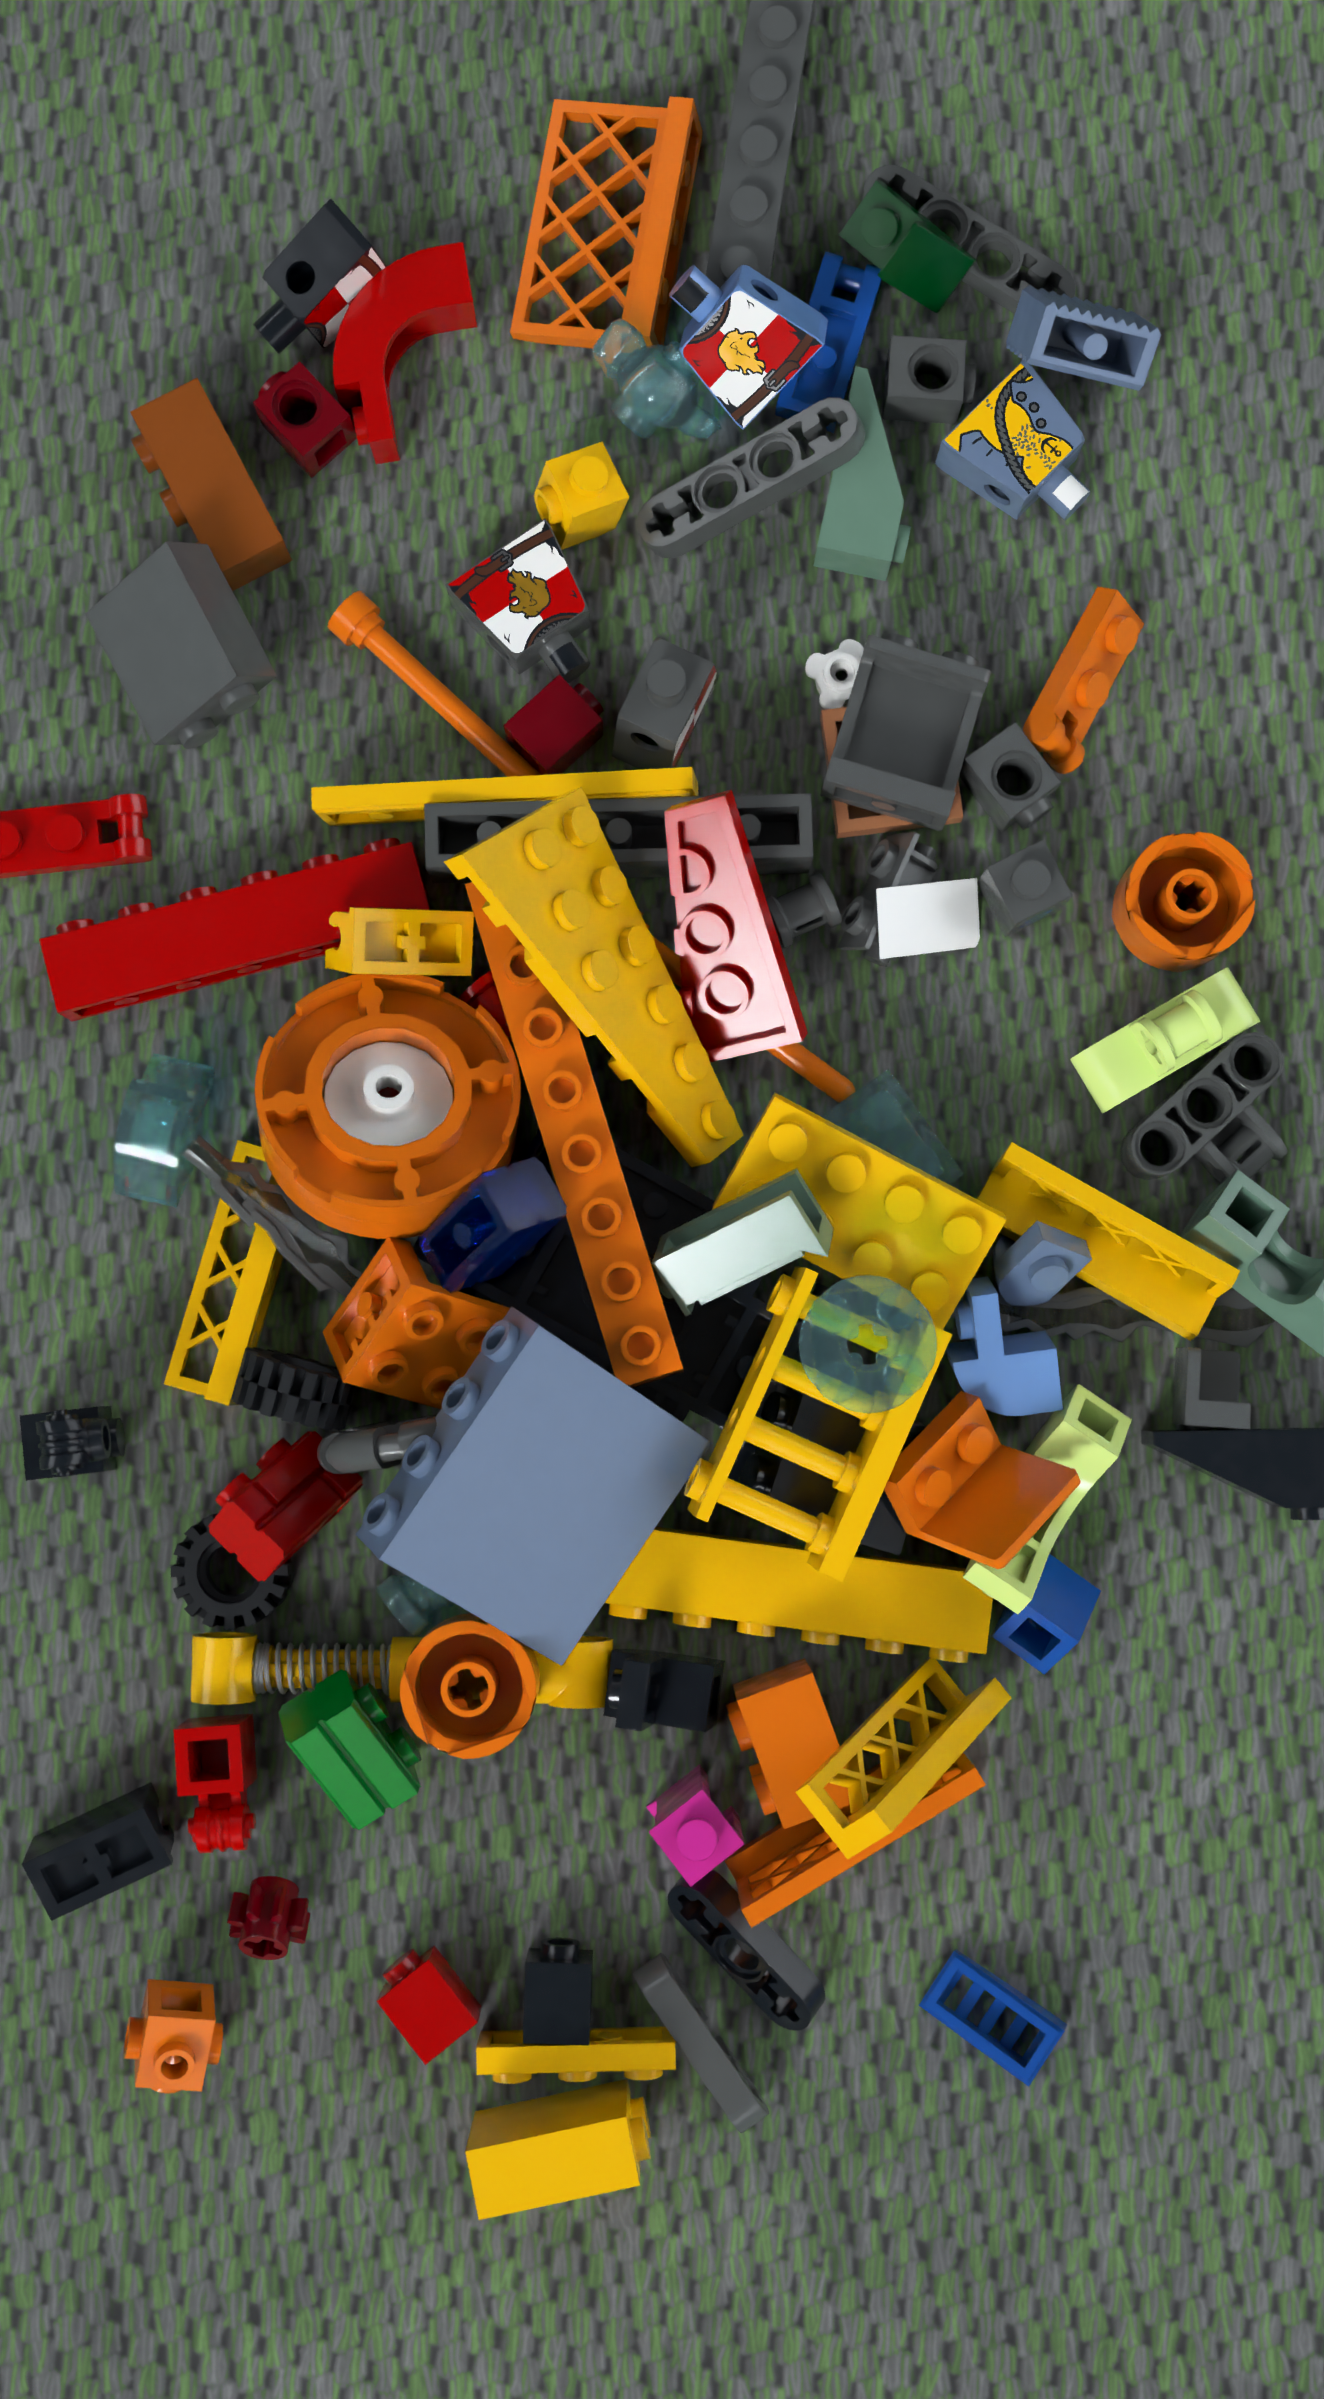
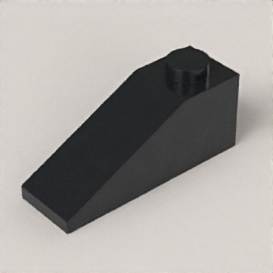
M1324 1428L1141 1431L1142 1444L1269 1505L1290 1508V1519L1324 1520Z

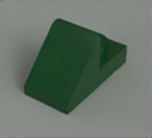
M881 180L875 181L839 233V236L881 269L877 275L879 278L935 313H939L977 261Z

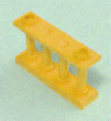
M795 1266L791 1277L782 1274L773 1288L766 1308L767 1311L774 1313L773 1318L709 1461L702 1458L697 1461L687 1481L684 1495L691 1498L687 1510L694 1517L707 1523L716 1503H719L805 1541V1549L811 1551L807 1563L818 1572L843 1583L952 1334L929 1323L913 1321L909 1331L902 1329L899 1333H896L811 1294L810 1292L819 1273L805 1267ZM801 1318L887 1357V1365L893 1367L883 1391L874 1390L872 1394H869L783 1355L798 1319ZM771 1379L859 1418V1425L866 1430L856 1452L848 1451L843 1456L756 1417L755 1415ZM743 1442H749L833 1480L832 1487L839 1491L828 1515L821 1512L815 1517L728 1478Z

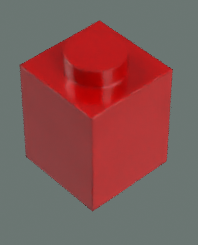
M435 1945L420 1957L414 1949L407 1951L382 1974L388 1983L383 1986L376 2002L425 2065L478 2023L482 2006Z

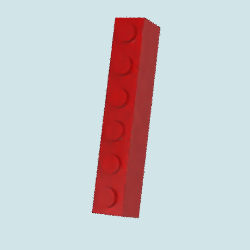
M398 838L382 839L365 845L363 847L364 854L339 860V856L336 854L321 855L304 861L301 864L303 870L278 876L275 870L255 872L241 878V886L217 892L216 887L213 886L199 887L181 893L179 895L180 902L156 908L155 904L150 902L138 903L118 910L117 919L94 924L93 919H77L62 923L56 927V935L39 939L57 1013L70 1021H76L324 956L325 950L339 947L341 942L339 927H333L329 923L331 914L336 911L349 912L350 907L432 910L412 841L400 844Z

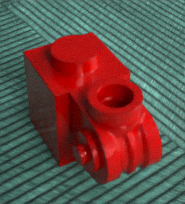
M253 1713L189 1718L173 1729L177 1797L197 1795L199 1807H195L194 1817L188 1819V1832L191 1834L193 1842L196 1843L199 1853H213L215 1849L226 1852L228 1848H232L234 1851L247 1850L248 1841L252 1838V1829L256 1828V1815L251 1813L247 1803V1788L257 1779Z

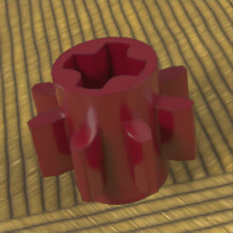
M277 1876L255 1878L250 1884L249 1894L234 1892L232 1894L227 1923L231 1924L229 1936L240 1938L239 1949L250 1957L262 1960L283 1958L288 1953L290 1941L304 1944L306 1941L310 1913L307 1912L309 1900L308 1898H298V1886L288 1879Z

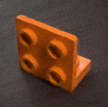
M389 1237L384 1241L323 1330V1335L344 1383L442 1409V1401L448 1388L457 1379L466 1374L481 1352L482 1341L486 1333L496 1322L505 1317L510 1308L430 1283L411 1243L403 1239Z
M960 1391L901 1452L884 1490L907 1534L995 1569H1002L1079 1486L1081 1480L1077 1471L1073 1468L1002 1445L980 1397Z

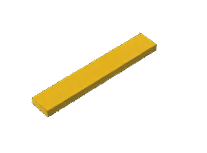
M693 767L311 787L312 810L329 826L425 821L424 804L555 800L563 794L582 787L587 799L699 796L698 781Z

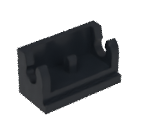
M152 1782L33 1837L22 1866L51 1921L172 1865L173 1857L171 1850L174 1843V1832L170 1824L162 1826L157 1814L159 1798Z

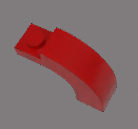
M463 242L422 249L391 263L378 272L360 290L341 322L333 353L334 387L340 405L344 409L352 408L358 445L370 444L375 464L400 461L390 402L391 377L400 358L411 346L426 337L477 327Z

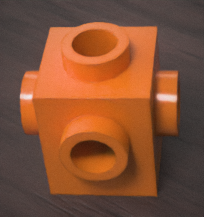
M147 1980L141 2017H129L124 2041V2059L135 2060V2087L151 2088L154 2091L167 2094L176 2093L181 2090L202 2092L207 2064L218 2065L223 2041V2024L215 2023L213 1984Z

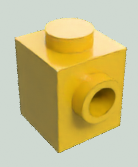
M602 441L546 461L534 492V499L540 518L542 520L546 519L550 524L563 550L616 529L628 502L629 495Z

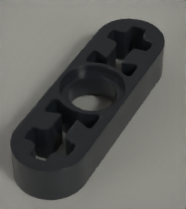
M711 1870L691 1887L681 1876L668 1894V1905L674 1917L772 2021L783 2028L793 2031L805 2029L825 2001V1990L818 1977L765 1921L751 1928L741 1911L738 1892L719 1873ZM735 1939L747 1944L757 1956L742 1950Z

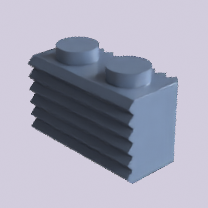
M1029 285L1022 290L1006 340V348L1014 352L1015 355H1018L1019 358H1022V361H1026V364L1139 391L1144 386L1161 334L1158 327L1132 310L1129 312L1122 308L1116 310L1110 305L1105 307L1099 302L1093 304L1087 299L1082 301L1076 296L1070 298L1066 294L1060 296L1054 291L1049 293L1043 288L1037 290Z

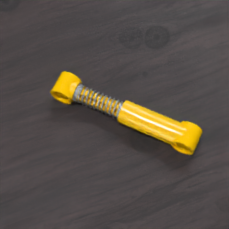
M205 1632L193 1634L191 1702L211 1705L251 1703L256 1701V1696L260 1692L264 1694L268 1691L270 1694H273L277 1688L281 1694H285L290 1688V1691L296 1695L300 1688L302 1692L306 1690L311 1691L312 1688L314 1690L317 1683L340 1669L347 1670L359 1687L369 1682L378 1693L383 1689V1692L390 1696L391 1702H401L400 1682L405 1664L412 1650L423 1637H393L388 1650H386L384 1644L380 1646V1650H374L372 1643L369 1645L368 1650H363V1646L360 1643L357 1645V1649H351L349 1643L345 1649H340L338 1643L334 1645V1649H328L326 1643L323 1644L322 1649H317L315 1643L311 1645V1649H306L303 1643L300 1644L299 1649H294V1645L291 1642L288 1644L287 1649H283L280 1642L276 1645L275 1649V1646L270 1645L268 1642L263 1644L259 1642L255 1633ZM582 1636L562 1666L534 1650L540 1671V1688L536 1704H548L553 1707L571 1709L604 1708L613 1639L601 1636ZM464 1669V1675L455 1686L458 1692L469 1690L473 1699H480V1692L487 1681L484 1676L474 1677L470 1669Z

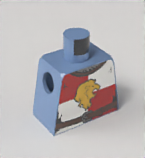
M692 265L680 277L669 294V297L693 317L683 331L679 346L682 357L733 421L743 430L825 345L828 319L747 265L739 266L720 288L695 265Z

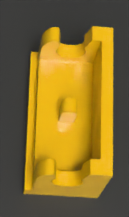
M350 907L349 912L336 911L329 918L330 925L339 927L341 942L339 947L325 950V968L350 974L471 976L474 913L472 911Z

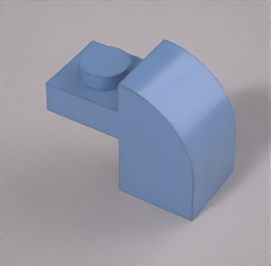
M988 1276L973 1278L964 1293L965 1300L959 1301L955 1308L959 1339H969V1341L949 1343L945 1350L950 1365L964 1392L980 1397L986 1410L1006 1416H1025L1063 1410L1057 1348L1046 1330L1002 1336L998 1293Z

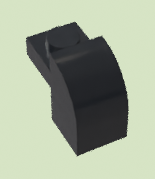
M612 1650L603 1716L616 1718L615 1727L635 1731H643L653 1724L707 1732L717 1724L725 1660L653 1650Z

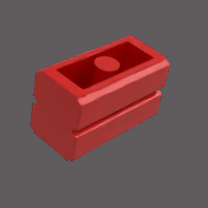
M307 1431L292 1445L284 1437L281 1438L256 1463L261 1472L251 1480L242 1472L215 1499L222 1509L208 1525L209 1533L230 1554L235 1553L237 1561L257 1581L265 1582L331 1521L363 1486V1478L358 1473L333 1474L326 1471L320 1465L317 1458V1449L323 1438L316 1431Z

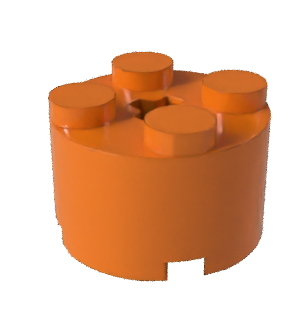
M1211 833L1171 834L1159 838L1149 845L1122 875L1115 890L1112 919L1121 940L1138 959L1158 969L1183 972L1205 965L1234 944L1243 935L1252 920L1255 900L1253 901L1251 882L1253 876L1250 866L1244 856L1231 843ZM1182 892L1191 899L1186 911L1181 910L1175 904L1177 896Z
M472 1613L448 1618L433 1627L418 1642L408 1657L400 1682V1701L404 1716L410 1728L420 1739L436 1749L448 1753V1755L462 1759H474L494 1754L512 1743L530 1719L540 1688L538 1661L532 1648ZM464 1669H470L474 1677H485L487 1683L480 1692V1699H473L469 1690L458 1692L455 1685L464 1675Z

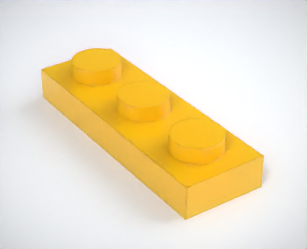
M665 2026L591 2028L589 2045L523 2044V2030L481 2031L476 2046L477 2075H492L494 2082L502 2084H517L529 2081L534 2073H558V2078L562 2081L585 2082L595 2079L597 2072L624 2071V2077L627 2079L652 2080L661 2077L663 2070H676L675 2040Z

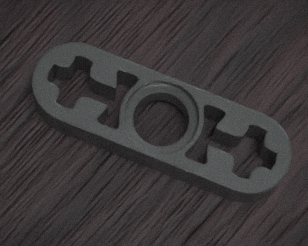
M659 1953L634 1971V1977L644 1996L734 2127L740 2133H744L769 2114V2110L761 2094L720 2035L715 2038L713 2037L704 2022L708 2017L666 1956Z

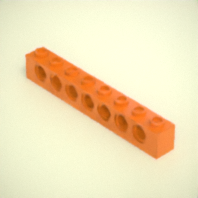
M472 882L465 884L615 1377L633 1388L682 1373L684 1369L578 1027L524 962L525 947L506 924L500 927L494 925L481 909L487 900Z

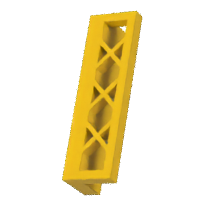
M237 1140L231 1161L247 1163L248 1157L266 1162L262 1147ZM228 1172L226 1181L238 1186L245 1192L241 1184L242 1179ZM271 1174L269 1184L278 1185ZM266 1192L265 1197L257 1201V1203L286 1226L291 1233L295 1218L289 1212L280 1194ZM220 1198L164 1384L203 1395L204 1399L235 1406L240 1404L234 1403L231 1398L243 1355L247 1347L253 1348L258 1345L284 1257L278 1252L267 1232L257 1223H254L255 1231L247 1257L234 1265L222 1242L226 1229L241 1219L236 1214L231 1215L232 1209ZM218 1256H220L226 1270L212 1277ZM231 1277L237 1290L230 1314L226 1321L216 1326L204 1305L209 1288ZM201 1316L208 1330L194 1338ZM212 1338L218 1348V1353L209 1383L183 1376L190 1349Z
M1011 1142L995 1164L976 1198L1005 1214L1007 1220L999 1233L1015 1242L1036 1221L1086 1240L1092 1260L1075 1275L1076 1277L1189 1341L1198 1336L1215 1301L1233 1287L1240 1273V1270L1013 1142Z
M929 1658L919 1665L795 1793L844 1856L850 1859L893 1832L1010 1701L1011 1696L996 1677L965 1696L936 1659ZM924 1683L927 1684L946 1708L947 1712L945 1714L927 1710ZM894 1718L910 1722L913 1746L896 1740ZM862 1750L879 1754L882 1779L865 1775ZM828 1783L848 1788L851 1813L848 1818H846L825 1791L824 1787Z

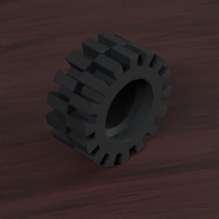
M247 1347L231 1399L234 1403L243 1405L246 1409L260 1411V1414L269 1417L282 1418V1421L290 1423L294 1421L307 1427L315 1428L317 1426L324 1430L335 1429L339 1431L346 1427L357 1386L344 1383L335 1366L321 1364L319 1361L310 1358H300L298 1355L290 1353L283 1354L277 1350Z
M216 1513L203 1518V1521L191 1526L184 1533L186 1535L184 1541L177 1544L174 1555L178 1557L176 1564L171 1566V1577L177 1578L178 1587L173 1588L177 1599L184 1598L188 1605L184 1610L191 1617L195 1615L203 1618L202 1624L211 1628L219 1625L224 1626L223 1630H235L239 1627H248L261 1621L283 1603L288 1595L286 1593L288 1587L293 1583L295 1572H292V1562L295 1560L293 1555L265 1582L255 1580L252 1587L244 1593L230 1594L222 1591L215 1585L210 1574L211 1559L215 1552L222 1547L209 1533L208 1525L218 1514Z

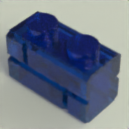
M532 1157L513 1163L508 1169L504 1166L482 1173L468 1187V1191L463 1192L419 1237V1246L443 1289L453 1293L473 1286L477 1281L481 1283L503 1275L567 1214V1205L542 1162Z

